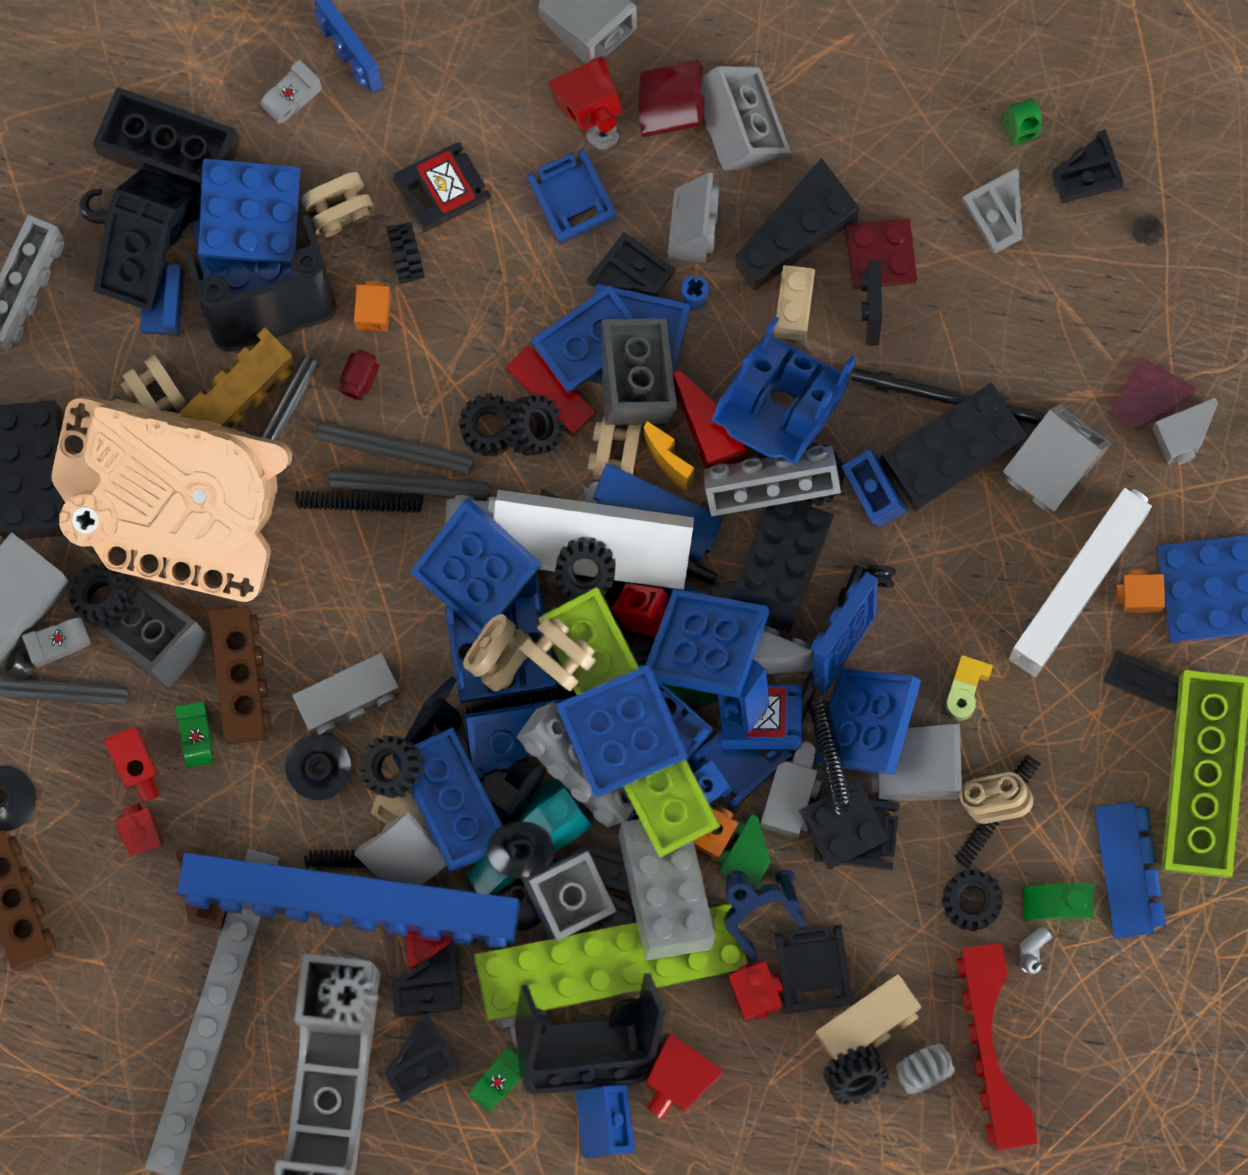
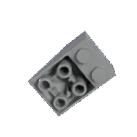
M706 173L674 189L668 260L706 263L707 253L714 254L715 223H717L719 206V184H713L714 173Z
M765 625L753 660H756L766 668V674L812 671L813 662L811 660L813 651L809 649L810 645L797 638H792L791 641L779 637L780 632Z

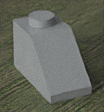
M1216 397L1155 422L1152 431L1167 464L1177 461L1178 465H1181L1196 458L1195 453L1198 452L1203 443L1218 405Z

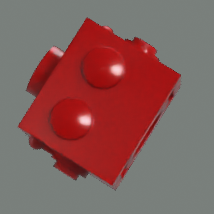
M626 583L612 611L629 633L656 637L670 598L663 589Z
M137 803L122 809L123 816L116 819L118 824L117 831L119 837L125 843L129 857L156 848L164 843L151 806L142 808L141 803Z
M766 961L757 962L753 966L748 964L742 965L737 972L728 975V981L744 1022L754 1018L758 1019V1021L768 1018L767 1015L769 1013L778 1012L782 1008L778 995L783 992L781 982L777 973L770 974Z

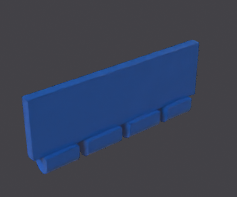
M608 463L603 469L593 499L598 501L597 504L694 517L689 556L698 561H701L705 552H711L723 517L719 515L711 517L710 511Z
M1134 802L1095 807L1114 939L1154 934V927L1166 926L1163 902H1149V898L1162 896L1158 869H1144V865L1157 863L1153 836H1139V832L1152 830L1149 808H1135Z

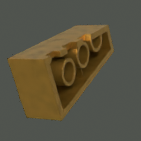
M265 327L257 335L261 341L254 348L252 346L244 347L236 355L237 358L233 362L235 367L231 371L228 368L221 370L210 382L209 386L211 389L208 392L205 390L200 391L178 414L200 421L207 420L219 423L222 426L234 429L244 420V411L251 405L255 408L258 407L269 396L266 391L275 383L278 386L282 385L292 375L293 372L290 370L293 367L292 355Z

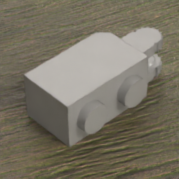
M809 741L801 742V748L796 749L797 751H795L792 763L785 761L777 766L762 817L761 828L799 838L801 830L807 832L808 828L799 809L807 806L810 799H817L821 781L816 780L817 770L812 769L816 749H814L815 746L809 743Z

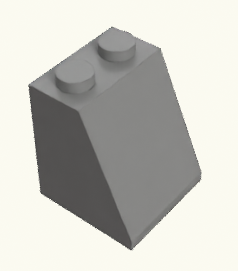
M630 0L539 1V18L584 64L600 56L605 58L637 29V9Z
M1060 404L1048 411L1004 469L1003 473L1008 476L1007 481L1019 491L1025 489L1034 496L1032 500L1037 506L1045 511L1051 509L1055 512L1064 504L1112 443Z
M960 724L908 728L895 774L888 775L871 772V792L878 793V801L957 800L962 791Z

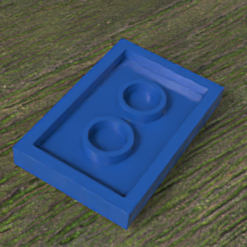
M314 0L316 10L313 13L318 20L316 22L318 28L325 38L331 36L336 45L334 49L344 63L349 61L353 68L352 74L362 88L367 86L372 94L382 88L378 65L332 1Z
M610 285L531 339V344L568 394L602 371V320L635 319Z

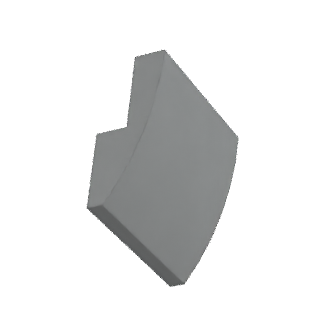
M408 812L386 824L380 834L360 845L354 854L379 880L422 885L446 866L432 836Z

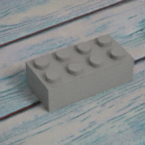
M640 819L622 822L618 833V840L645 961L710 950L715 934L694 841L660 858Z

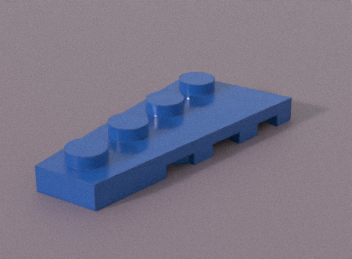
M570 698L464 714L468 757L478 778L484 777L483 774L497 768L501 770L511 766L512 762L526 756L532 757L533 755L529 754L524 745L516 738L536 709L552 702L558 704Z

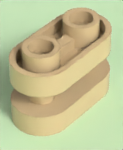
M358 172L342 175L309 190L301 196L300 200L305 211L317 212V215L311 220L316 234H324L325 237H330L340 232L342 226L351 222L359 224L371 217L370 212L374 210V205L369 195L358 196L357 194L364 186ZM345 198H346V200H347V201H345V202H343V203H340V204H338V205H336V206H334V207H332V208H329V207H328L329 205H331V204H333V203H336V202H338V201H340V200H342V199H345Z
M155 354L144 361L149 370L140 376L136 374L133 368L122 375L125 381L120 384L130 400L136 397L143 407L159 411H167L174 407L176 412L179 413L187 405ZM154 381H157L166 395L156 403L145 388Z
M605 416L602 422L596 421L593 440L599 441L597 453H590L587 469L588 472H593V479L600 480L607 463L634 475L642 424H628V429L626 430L616 428V425H606ZM613 441L625 442L622 461L610 459Z
M497 615L485 625L467 652L463 662L464 668L475 677L481 676V681L492 691L505 689L512 683L514 675L522 662L528 658L519 648L528 638L530 640L532 638L523 630L515 629V624L505 615Z
M545 617L537 627L544 634L537 644L528 638L519 649L571 692L579 682L572 673L579 665L588 671L596 662L592 657L595 650L581 638L576 643L566 635L570 629L558 618L554 617L550 621ZM554 643L569 655L562 666L547 654V651Z
M1012 772L969 780L962 786V791L959 794L960 801L975 822L980 824L1022 817L1031 810L1034 802L1033 795L1023 779L1018 774Z

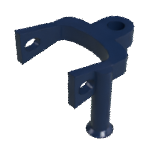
M784 869L779 871L775 877L777 884H768L759 889L754 887L743 871H732L733 877L730 874L727 875L725 892L729 903L733 907L728 910L724 917L726 929L752 961L758 958L755 943L738 926L747 915L757 908L770 902L779 901L801 928L807 925L804 912L799 907L793 883L795 875L791 870Z

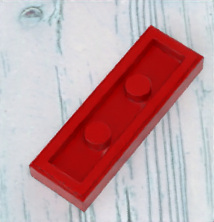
M529 345L505 367L532 396L549 397L548 401L553 400L556 403L553 409H560L562 413L557 416L558 420L563 419L564 425L562 426L572 436L577 434L596 415V411L575 390L570 394L566 392L544 360Z

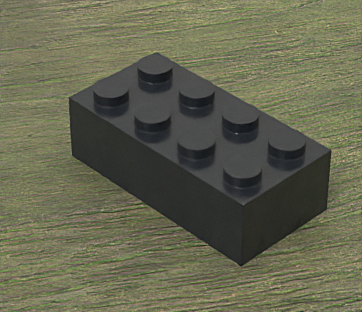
M116 87L93 146L98 156L136 170L143 168L200 188L201 192L203 159L232 161L240 139L236 129Z
M991 382L883 453L880 459L915 512H917L1023 442L1028 436Z
M55 400L0 405V535L4 540L11 532L21 540L64 535L59 521L60 512L65 502L52 482V470L62 428L61 408Z
M797 501L767 506L734 586L731 599L767 606L769 616L766 625L790 633L826 542L834 514Z

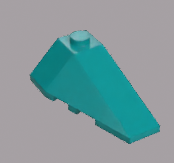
M556 778L551 779L537 789L512 820V822H531L543 827L553 839L555 852L593 827L576 799L571 795L570 790ZM488 856L478 860L466 874L477 893L495 895L518 879L498 872L491 865Z

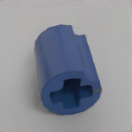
M693 275L685 278L681 286L682 302L691 304V310L703 308L708 301V283L702 276L695 278Z

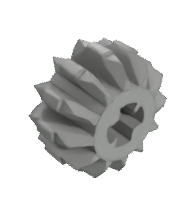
M345 968V979H341L337 971L332 972V977L336 981L334 985L328 981H323L322 986L329 990L330 994L319 995V1000L331 1002L322 1009V1012L328 1015L336 1010L332 1017L334 1024L337 1025L343 1015H345L346 1027H352V1016L356 1015L357 1020L363 1024L366 1022L365 1017L361 1014L363 1010L374 1014L375 1009L367 1004V1001L378 1000V994L366 993L375 986L373 980H369L361 985L365 978V972L360 970L353 980L352 969ZM347 989H352V993L358 995L357 999L351 1000V1006H345L346 1003L343 1000L340 1001V996L346 995Z
M931 1045L898 1062L896 1066L898 1080L907 1093H919L952 1076L955 1070L952 1064L953 1060L943 1045Z

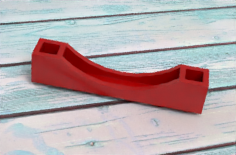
M1002 943L962 949L960 951L961 957L955 959L958 977H964L967 991H961L964 1011H970L972 1024L967 1025L970 1044H976L978 1057L973 1058L976 1078L982 1077L984 1091H979L982 1111H988L990 1124L985 1125L988 1145L994 1144L995 1151L1036 1145L1038 1140L1032 1109L1017 1096L1007 1083L998 1065L993 1047L992 1021L994 1007L999 991L1008 976Z

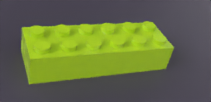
M1184 670L1180 673L1161 871L1230 878L1233 876L1248 716V677Z

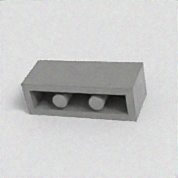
M380 653L292 696L310 734L326 735L337 728L335 724L348 719L349 722H353L367 714L365 710L375 705H378V708H382L396 701L395 696L400 694V690L383 654Z

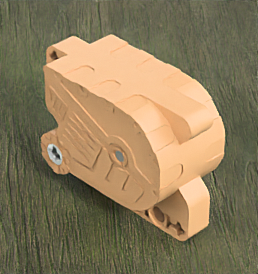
M82 396L72 400L66 407L52 470V482L65 502L60 512L59 525L61 531L70 542L83 547L93 546L103 564L112 571L241 602H248L253 600L262 591L271 549L260 531L272 515L278 486L276 475L290 465L292 452L282 442L250 435L244 431L240 432L236 429L222 426L219 423L207 420L200 421L166 410H154L143 407L141 404L120 399L108 401L91 396ZM85 404V410L90 412V415L82 419L80 428H72V425L80 424L81 413L77 412V408ZM72 435L79 436L82 439L83 449L81 452H75L70 448L69 439ZM119 546L125 550L127 556L124 563L115 561L112 556L113 547ZM146 554H152L157 558L159 562L157 570H150L144 565V556ZM177 562H184L190 567L191 573L188 578H182L176 573L175 566ZM213 569L221 573L223 577L221 585L216 586L208 581L207 573L209 570ZM248 578L250 579L249 584L254 586L248 592H244V586L234 583L230 589L227 588L231 579L235 582H242Z

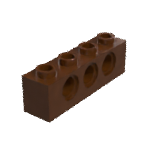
M248 606L209 611L224 740L228 745L267 740L266 730H272L269 710L264 711L262 698H267L268 692L265 678L260 679L258 666H263L264 660L261 646L256 647L254 634L260 633L257 614L252 615ZM235 636L246 638L245 645L239 650L229 648V643ZM239 668H247L250 671L248 679L244 682L233 680V674ZM241 701H253L254 706L250 713L243 715L237 712V706Z
M2 830L0 831V862L9 861L10 870L5 876L0 877V938L11 968L19 971L53 958L54 954L51 948L56 947V943L49 928L44 929L40 917L45 916L39 898L33 899L29 886L34 885L27 866L22 868L18 856L23 854L16 836L11 837L8 832ZM13 891H19L21 894L19 905L9 908L6 904L7 896ZM24 922H30L33 928L31 935L25 939H20L17 935L18 927Z

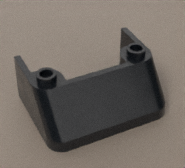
M308 214L302 217L311 246L296 251L292 256L291 269L294 277L235 296L231 295L228 284L222 278L209 277L201 280L191 251L184 252L209 331L215 345L219 349L234 351L259 343L261 339L257 335L265 327L276 338L327 322L334 317L337 311V303Z
M451 676L424 702L405 740L412 742L414 745L453 727L468 756L467 740L458 734L462 725L461 716L452 705L446 702L457 679ZM518 762L509 771H506L504 768L501 770L497 768L483 774L484 777L479 778L502 826L512 822L539 787L548 771L542 763L534 768L527 763Z
M646 973L643 976L639 998L619 1001L612 1008L609 1019L548 1025L547 1014L544 1010L536 1008L529 986L521 985L514 1025L520 1078L525 1091L530 1094H545L592 1089L602 1086L632 1085L645 1081L653 1070L666 1012L651 973Z

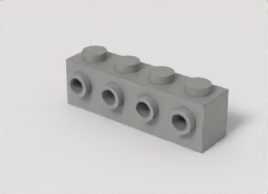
M31 215L27 216L0 272V348L9 352L12 345L18 344L24 331L22 324L26 316H30L34 312L37 304L36 295L40 286L44 287L47 284L51 274L49 267L53 259H57L60 256L64 247L63 236L57 226Z
M833 446L811 447L803 453L796 465L782 457H768L762 459L749 458L743 462L729 465L716 464L711 468L704 469L705 490L711 517L841 493Z
M552 702L536 709L516 737L524 745L526 751L535 756L547 768L550 775L559 779L570 790L571 795L576 800L582 802L593 813L598 822L604 824L607 828L625 822L634 810V806L624 787L595 798L556 703Z

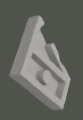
M1017 168L963 196L962 201L993 254L1022 239L1021 197L1019 194V171Z

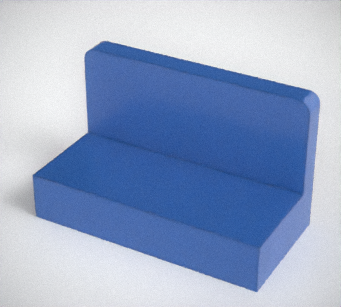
M168 264L167 271H163L156 308L152 312L142 309L140 325L142 333L179 335L185 276L181 265Z
M627 1085L602 1086L577 1091L576 1103L583 1158L635 1153Z

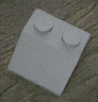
M588 851L552 863L544 871L531 877L521 878L549 939L559 941L616 912Z

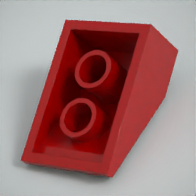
M680 370L673 372L675 394L704 469L711 468L716 464L729 465L743 462L744 455L748 452L747 446L730 437L726 428L711 421L717 404Z

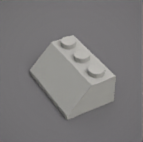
M717 66L701 78L700 94L705 99L703 116L723 171L747 170L791 154L760 67Z

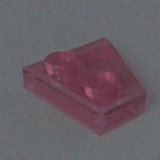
M1142 357L1109 415L1139 430L1150 423L1152 419L1159 415L1161 416L1177 403L1192 396L1196 387Z

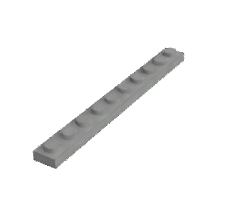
M248 848L244 861L279 866L281 858ZM243 908L242 914L227 913L145 1166L147 1170L163 1175H180L263 918L255 916L251 909Z

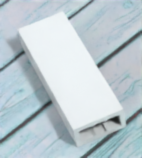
M1126 488L1123 489L1020 637L1008 660L1033 677H1037L1144 522L1152 505L1147 503L1149 500L1144 494L1135 489L1131 491Z
M498 490L496 500H489L487 514L543 563L539 568L540 570L555 572L557 557L560 555V550L563 546L567 547L568 542L574 540L575 543L578 542L580 537H584L585 541L590 542L591 537L596 539L595 543L600 544L602 541L606 544L605 549L612 551V558L615 559L616 563L614 580L684 590L694 517ZM580 559L572 567L575 575L595 577L598 574L596 563L590 559Z

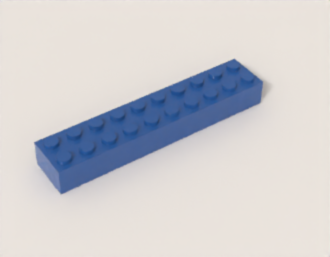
M184 853L178 894L185 900V903H189L190 907L209 909V904L219 905L218 907L222 908L224 912L242 914V909L244 908L251 909L255 916L275 918V914L280 913L285 914L288 920L294 922L308 923L309 918L319 919L318 921L321 922V925L341 927L342 922L352 923V926H355L354 929L366 932H374L375 927H381L388 931L387 934L404 937L407 936L408 931L419 932L420 938L425 940L440 941L441 936L452 937L456 944L473 946L474 940L486 942L487 948L497 950L505 949L507 945L515 946L520 903L517 898Z

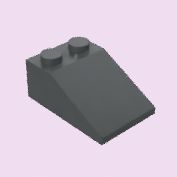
M603 319L601 322L602 396L606 425L646 424L647 421L651 424H670L677 404L667 319Z
M133 577L129 582L133 589L130 591L133 594V600H127L132 606L130 610H122L126 616L123 619L116 616L115 620L117 623L113 625L106 621V627H100L98 624L96 627H92L148 675L169 689L212 640L196 621Z

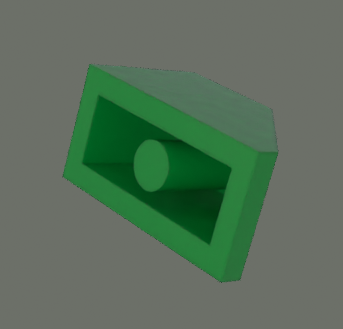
M1057 883L1022 888L1023 921L1089 922L1094 917L1093 884Z

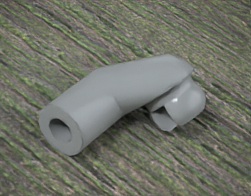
M1043 925L1019 944L1018 963L1021 970L1025 973L1036 974L1041 970L1042 963L1040 962L1039 948L1053 938Z

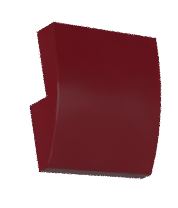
M698 59L641 72L639 117L641 134L644 137L701 125L705 99L700 94L703 66Z

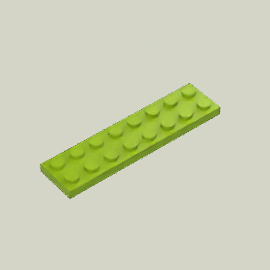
M596 587L538 618L540 623L545 617L550 621L554 617L558 618L570 629L566 635L576 643L581 638L595 650L592 657L596 662L587 671L579 665L572 673L579 680L574 687L577 695L639 669L599 588ZM554 643L552 647L562 665L569 655ZM687 760L624 786L660 858L721 827Z
M728 904L709 908L715 939L711 949L706 951L645 961L636 922L571 935L559 941L550 939L475 954L474 960L487 1022L516 1016L521 985L529 986L536 1008L545 1011L639 992L643 976L646 973H651L656 988L737 972L739 967L748 964L746 952L726 929L724 917L733 906Z

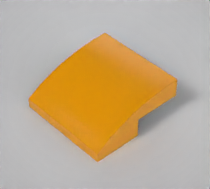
M647 421L644 425V442L651 457L661 471L674 484L687 493L694 484V467L675 455L674 438Z

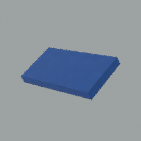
M452 727L412 745L418 747L421 751L417 755L424 759V763L419 764L420 768H424V774L418 773L417 778L422 781L419 785H412L415 790L410 794L449 872H454L488 856V842L493 833L502 827V824L454 728ZM393 754V759L399 771H401V759L396 754Z

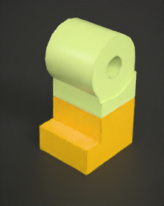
M961 655L946 701V711L952 719L963 721L972 715L976 706L974 694L979 679L988 681L993 665Z

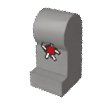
M299 59L291 67V72L266 93L260 102V106L278 124L283 123L294 113L296 114L322 90L320 80Z
M73 618L57 626L53 625L38 632L32 631L22 635L31 662L36 668L82 650L91 644L82 618Z

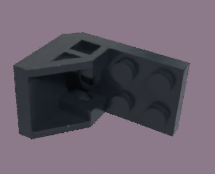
M143 168L116 188L108 206L93 291L152 312L157 306L167 250L178 242L198 202L200 188Z

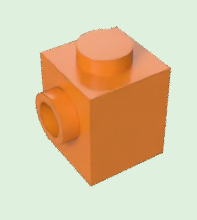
M366 281L365 285L357 284L354 312L356 330L389 332L392 296L389 286H384V283L379 281Z
M1131 570L1129 575L1123 576L1120 581L1121 584H1116L1115 600L1116 604H1121L1122 613H1161L1165 608L1164 574L1149 575L1148 570Z
M718 806L717 810L711 809L721 827L694 840L695 849L717 861L730 843L739 824L734 821L736 816L732 812Z

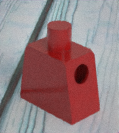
M603 56L548 82L556 105L580 130L586 131L597 126L601 132L605 133L611 131L616 126L614 116L620 114L622 109Z
M134 726L105 739L104 742L126 789L134 786L142 804L159 797L160 794L153 777L160 774L140 728ZM136 760L140 761L143 767V772L138 776L134 775L131 769L132 763Z
M670 1034L646 1083L648 1087L657 1092L646 1109L661 1120H663L673 1104L682 1111H687L721 1076L723 1070Z

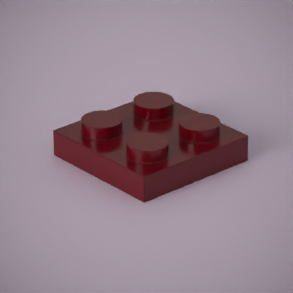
M910 218L846 225L852 290L860 289L861 272H867L868 260H881V287L917 283Z

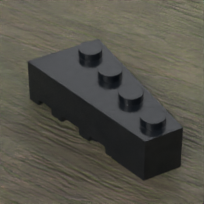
M822 158L736 254L735 266L753 291L783 271V265H793L845 229L847 224H852L858 220L859 206Z

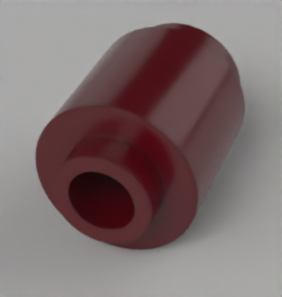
M358 350L357 354L350 353L338 381L340 384L338 391L349 398L359 401L363 399L364 395H368L380 367L375 362L376 357L363 350Z

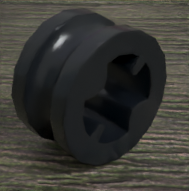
M883 565L867 566V571L872 576L878 578L877 587H894V581L891 578L896 574V569Z

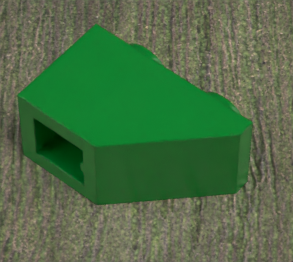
M751 814L748 821L743 818L741 819L733 834L734 837L738 838L732 850L727 847L725 848L717 865L722 867L719 871V876L726 879L728 874L733 877L732 871L734 870L743 871L747 879L757 889L770 867L771 861L758 817Z

